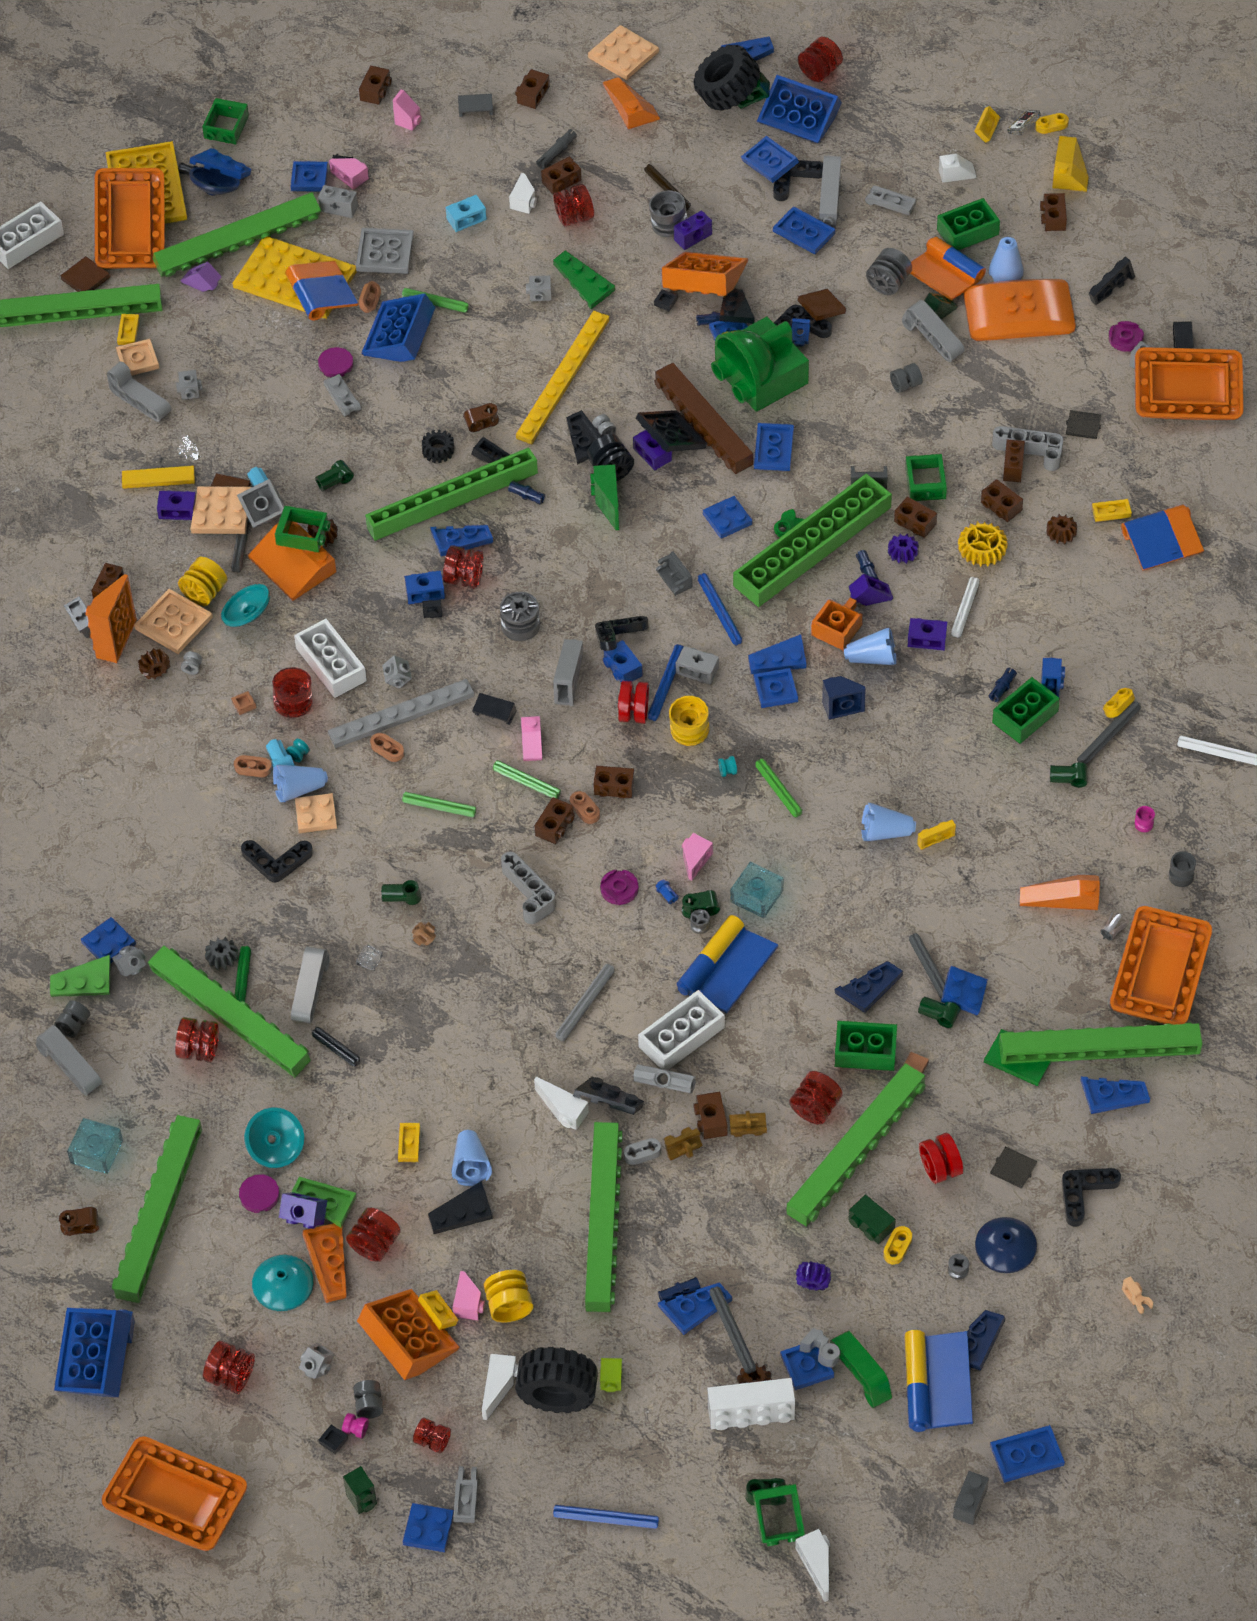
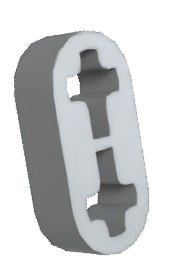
M653 1138L630 1144L624 1149V1160L630 1165H636L655 1159L661 1154V1144L657 1139ZM652 1146L655 1148V1151H651L649 1147ZM630 1152L636 1154V1157H632V1155H630Z

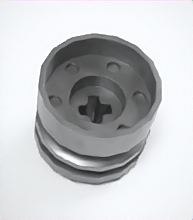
M667 190L655 194L650 199L649 208L654 232L662 237H674V226L687 219L684 197L676 191Z
M885 248L866 271L867 281L879 293L893 295L912 272V264L901 251L894 248Z
M513 592L503 598L500 603V616L504 635L514 641H526L537 635L540 629L539 603L537 599L527 592Z

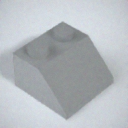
M271 479L237 495L253 528L281 517L285 506Z

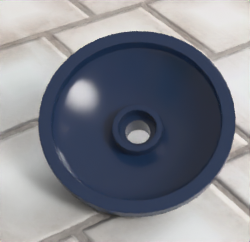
M196 167L189 171L191 182L200 190L212 196L234 192L240 186L239 179L221 174L218 169L208 170L204 167Z
M999 1217L988 1221L980 1228L976 1235L975 1250L980 1261L989 1269L1000 1273H1014L1023 1270L1033 1261L1037 1251V1240L1034 1232L1024 1222L1015 1218Z

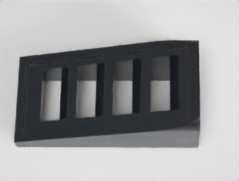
M485 437L479 440L471 453L474 457L487 463H492L501 457L504 458L510 455Z

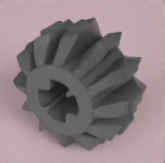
M226 936L223 940H220L218 937L215 942L210 940V945L205 948V959L210 967L215 966L217 970L220 967L226 970L227 965L233 967V961L238 959V948L233 940L228 941Z

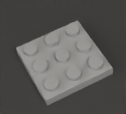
M362 228L356 271L408 274L414 237L413 230Z

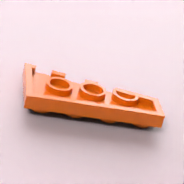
M333 1223L315 1227V1229L303 1230L302 1235L326 1303L345 1299L346 1278L342 1227L340 1228Z

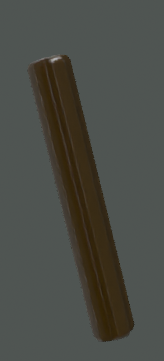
M651 164L644 168V171L664 191L670 190L680 193ZM684 197L687 211L691 207V203Z

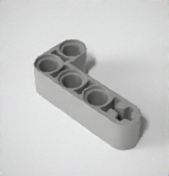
M918 301L904 313L902 317L904 327L909 331L917 327L946 361L951 362L964 352L965 349L960 340L925 301Z
M120 361L107 372L109 388L113 394L154 421L159 422L172 410L170 404L165 399L131 377L129 367L124 362Z
M1004 426L996 427L993 430L992 446L996 450L1006 451L1007 439L1025 441L1024 454L1044 456L1045 469L1055 471L1060 467L1063 448V437L1060 434Z
M514 852L504 853L501 857L502 872L528 898L522 905L523 919L528 924H535L555 910V893Z
M308 946L305 948L291 1010V1020L312 1023L323 971L327 972L330 962V955L326 949Z
M52 1025L37 1037L36 1047L44 1057L50 1056L84 1095L87 1096L102 1084L99 1075L56 1026Z

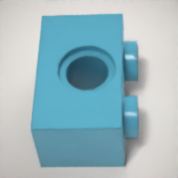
M474 195L447 206L446 219L455 232L487 220L486 208L478 196Z

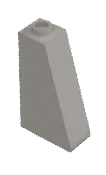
M824 156L819 220L829 226L837 225L841 181L840 156Z
M564 639L553 680L555 704L569 706L574 704L583 657V641Z

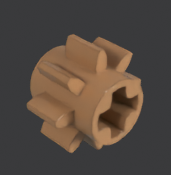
M430 922L426 924L418 923L412 930L414 934L413 941L419 946L421 944L429 945L436 937L434 933L435 927Z

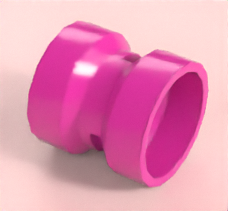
M1141 806L1136 810L1134 825L1140 832H1149L1153 828L1155 812L1151 807Z
M347 1413L343 1421L342 1431L346 1434L353 1433L356 1437L363 1439L368 1429L369 1419L364 1417L356 1418L355 1414Z

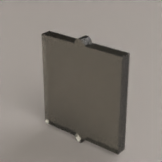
M1070 410L1069 418L1066 420V435L1097 439L1098 431L1101 429V414Z
M1005 1146L1001 1155L996 1158V1163L990 1174L1022 1189L1027 1179L1032 1177V1171L1037 1161Z

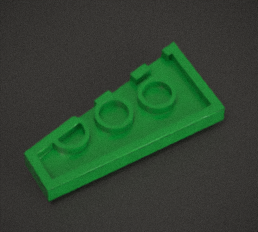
M566 250L553 259V265L565 279L569 280L570 285L579 292V296L588 303L590 309H593L615 291L614 284Z

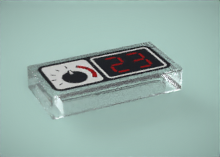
M1026 110L1007 128L1008 134L1022 135L1041 117L1040 110Z

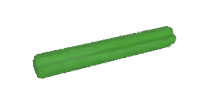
M404 288L402 291V297L425 293L435 306L466 313L469 308L467 302L409 288Z
M764 759L757 760L756 768L793 817L797 818L802 815L801 807Z
M496 760L493 764L494 771L551 798L558 799L561 794L560 789L499 760Z
M404 792L402 797L404 803L468 817H474L476 814V807L410 792Z

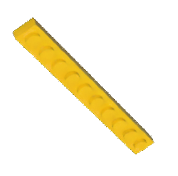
M593 310L516 433V439L529 444L534 443L610 321L608 315Z

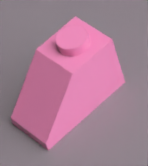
M401 89L393 99L395 125L413 131L422 119L420 107Z
M356 158L329 160L330 172L353 190L369 179L368 167Z
M540 716L521 717L523 761L542 760Z
M695 833L690 838H686L682 844L683 859L688 878L691 881L713 854V843Z
M460 1271L453 1303V1313L457 1318L478 1320L479 1314L484 1312L485 1301L482 1300L481 1292L465 1271Z

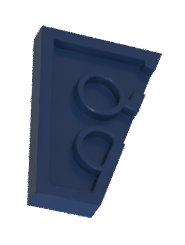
M886 961L867 971V974L859 979L854 978L850 980L849 984L835 988V994L866 1013L903 976V970Z
M985 1310L969 1326L967 1332L970 1368L982 1370L1005 1322L1004 1315Z

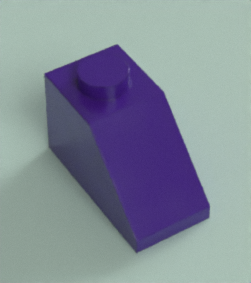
M866 574L861 575L848 586L851 598L865 606L893 599L887 583Z

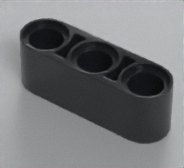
M1191 321L1173 322L1174 348L1194 349Z

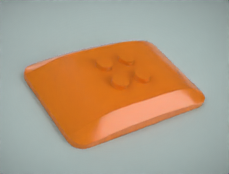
M101 168L95 173L96 265L103 269L157 268L153 261V254L165 249L164 173L159 168Z
M1021 279L972 285L963 293L970 336L976 341L1065 335L1075 331L1076 324L1070 291L1065 280Z
M1152 347L1138 349L1135 353V409L1137 414L1146 418L1185 420H1235L1240 418L1243 414V359L1241 353L1237 350Z
M1149 906L1139 907L1132 921L1110 998L1111 1008L1119 1013L1162 1024L1176 1025L1187 1023L1212 935L1211 924L1204 920Z
M143 1436L133 1442L101 1499L104 1508L125 1519L203 1551H209L216 1546L247 1490V1483L241 1476Z

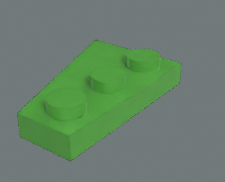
M110 955L51 975V997L110 995Z
M300 1176L292 1189V1192L327 1200L325 1218L340 1228L356 1199L355 1192Z

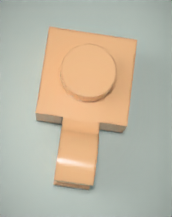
M1131 1276L1123 1280L1122 1290L1130 1302L1136 1305L1139 1313H1144L1143 1304L1148 1305L1150 1309L1153 1308V1301L1149 1297L1141 1295L1142 1288L1138 1282H1134Z

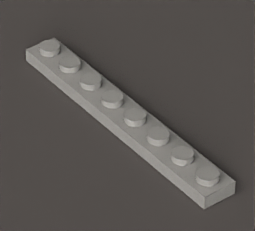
M464 679L328 730V735L334 747L338 748L474 697V691L468 680Z

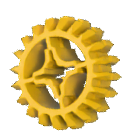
M977 521L976 525L970 523L969 528L965 527L958 539L959 553H961L962 558H966L967 562L972 561L973 566L976 563L980 567L983 564L989 566L990 563L995 565L997 561H1001L1002 556H1005L1008 547L1004 530H1000L999 526L993 527V523L988 525L985 521L983 524Z

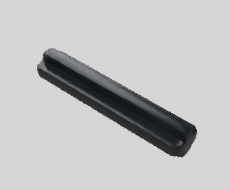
M316 1027L312 1031V1036L350 1065L355 1067L359 1064L360 1057L322 1028Z

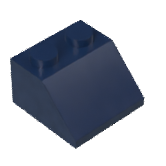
M843 676L830 677L823 680L822 703L828 719L831 720L864 712L865 686Z

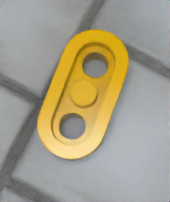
M1064 113L1039 117L1035 122V129L1042 134L1064 130L1068 127L1069 118Z
M1119 689L1103 706L1106 717L1114 718L1119 716L1135 700L1131 689Z
M899 1226L893 1230L883 1252L884 1260L887 1263L896 1265L904 1259L912 1242V1232L909 1228ZM891 1254H896L897 1256H896V1257H891L890 1255H891Z

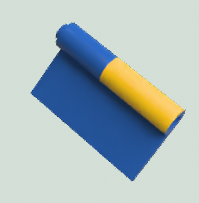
M730 915L677 982L678 991L683 995L691 996L699 990L720 1011L728 1013L778 948V944L746 930L742 920L734 915Z
M921 1330L907 1331L904 1337L909 1427L915 1432H923L926 1429L973 1424L968 1332L926 1336Z

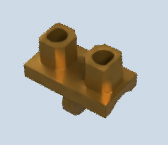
M750 1110L745 1111V1114L729 1115L730 1133L734 1137H742L744 1134L761 1136L763 1133H767L766 1113H750Z
M687 1127L676 1138L672 1135L664 1138L667 1156L670 1161L685 1154L688 1158L693 1157L692 1151L703 1146L700 1132L697 1128L692 1130L690 1127Z

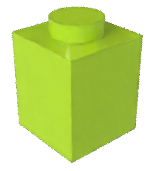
M601 1358L600 1390L607 1392L621 1391L622 1358Z

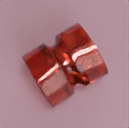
M423 1417L415 1429L413 1442L423 1447L428 1445L430 1450L441 1454L449 1442L451 1428L442 1424L436 1426L434 1421Z

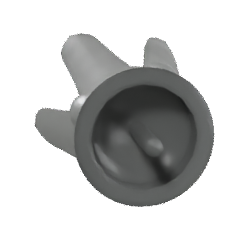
M1111 913L1107 924L1100 930L1103 939L1113 940L1117 933L1128 925V922H1125L1114 929L1121 918V914H1117L1110 922L1113 915Z

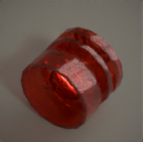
M824 36L818 37L798 56L800 69L809 79L815 82L823 81L843 62V55L837 44Z
M584 184L571 187L570 193L564 189L562 192L558 191L553 194L555 210L564 227L570 226L571 223L577 224V217L581 222L594 218L593 203Z
M451 545L444 561L443 582L457 585L461 579L463 587H467L469 584L470 588H477L484 566L483 551L477 550L475 552L474 549H469L465 556L464 547Z
M296 667L285 668L276 673L272 680L275 710L282 716L289 718L305 715L310 711L313 704L310 675L303 669Z
M183 1017L179 1023L176 1035V1057L191 1060L194 1054H196L197 1061L201 1062L204 1059L205 1062L211 1063L219 1043L218 1023L215 1021L208 1023L207 1020H203L199 1027L197 1019Z
M809 1071L801 1081L800 1087L795 1090V1093L789 1099V1104L801 1118L819 1125L826 1122L828 1116L832 1113V1109L842 1098L843 1092L840 1086L829 1076L821 1072Z
M369 1207L363 1211L357 1220L358 1224L352 1227V1231L346 1236V1241L362 1257L380 1262L390 1249L389 1245L395 1242L401 1230L392 1217L378 1209Z
M219 1340L208 1355L203 1370V1379L216 1386L222 1384L223 1389L239 1394L251 1376L255 1355L249 1351L245 1352L242 1348L236 1350L235 1345Z

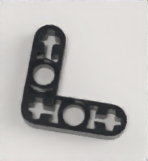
M798 160L799 163L780 177L787 179V181L780 182L778 179L774 182V199L777 201L788 199L791 177L822 178L823 162ZM798 167H804V168H806V169L803 170V171H800V170H798L797 168H798Z
M796 304L790 306L774 322L777 326L786 321L790 323L792 328V317L794 319H812L815 322L810 325L811 333L820 338H828L832 334L830 322L825 319L816 321L802 306Z
M646 616L602 621L595 624L596 637L600 649L604 651L617 648L615 635L644 631L649 628L648 617Z
M247 840L241 845L242 856L269 881L274 883L283 880L313 855L312 844L305 840L295 844L276 860L253 840ZM261 858L268 860L265 864H259L257 861ZM291 858L295 860L293 864H285L286 859Z
M1115 1168L1068 1170L1062 1175V1192L1066 1222L1073 1227L1082 1225L1085 1215L1082 1191L1115 1189L1120 1185V1172ZM1094 1176L1097 1181L1089 1183L1086 1181V1177ZM1109 1176H1113L1115 1180L1111 1181ZM1068 1178H1072L1074 1181L1073 1188H1070ZM1069 1195H1076L1079 1200L1071 1202L1067 1197ZM1075 1208L1078 1219H1074V1217L1072 1216L1073 1209Z

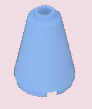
M1004 237L1000 240L989 265V275H991L995 282L1021 280L1024 268L1017 242L1014 238Z
M882 629L847 644V648H844L845 659H849L850 663L896 664L895 644L891 629Z
M279 764L273 769V783L277 784L278 790L275 793L279 802H287L320 789L328 782L327 773L322 768Z
M873 803L865 805L862 816V824H864L865 830H861L863 841L911 836L912 832H915L916 821H913V817Z
M464 1130L458 1134L451 1169L453 1179L455 1178L460 1185L474 1186L484 1179L487 1181L492 1174L491 1163L477 1133L473 1130Z

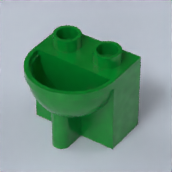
M766 316L742 330L723 332L715 339V361L711 363L715 377L719 381L726 379L732 386V392L738 402L742 404L747 402L756 412L809 384V360L792 343V328L786 321L776 326Z

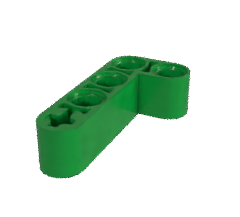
M846 1331L830 1340V1343L837 1345L840 1350L839 1359L863 1386L865 1398L872 1408L892 1399L886 1373L850 1331Z

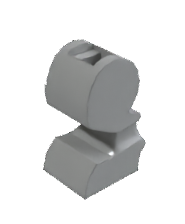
M813 1328L800 1342V1351L810 1352L814 1347L819 1348L818 1362L823 1366L834 1367L839 1362L840 1350L838 1346L828 1343L829 1338L823 1334L822 1330Z

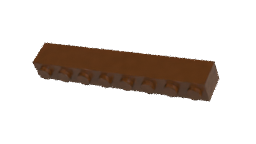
M674 363L655 371L654 382L656 387L664 392L667 400L672 401L676 410L681 412L687 422L693 425L694 429L708 443L707 445L714 449L716 456L724 461L728 469L737 474L753 465L752 451Z

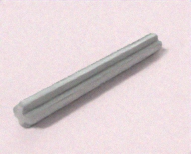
M609 964L604 965L555 1034L557 1039L565 1041L614 973L613 966Z

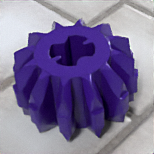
M901 533L898 537L893 536L892 540H889L888 554L891 556L892 561L897 560L898 564L901 561L907 564L908 560L913 562L918 555V541H915L914 536L909 537L908 533L905 536H902Z
M802 1262L796 1271L797 1284L809 1290H825L831 1281L830 1268L818 1262Z

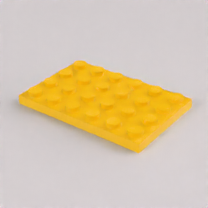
M173 141L105 152L108 168H159L164 173L165 224L187 220Z
M266 237L260 241L232 284L235 289L305 312L285 275L289 266L335 261L348 285L357 271L356 265ZM326 309L322 318L327 319L333 309Z

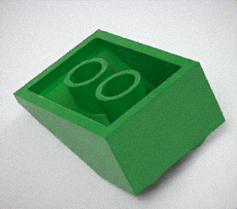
M615 465L593 466L594 473L590 474L591 484H594L591 485V496H595L596 505L613 528L619 530Z

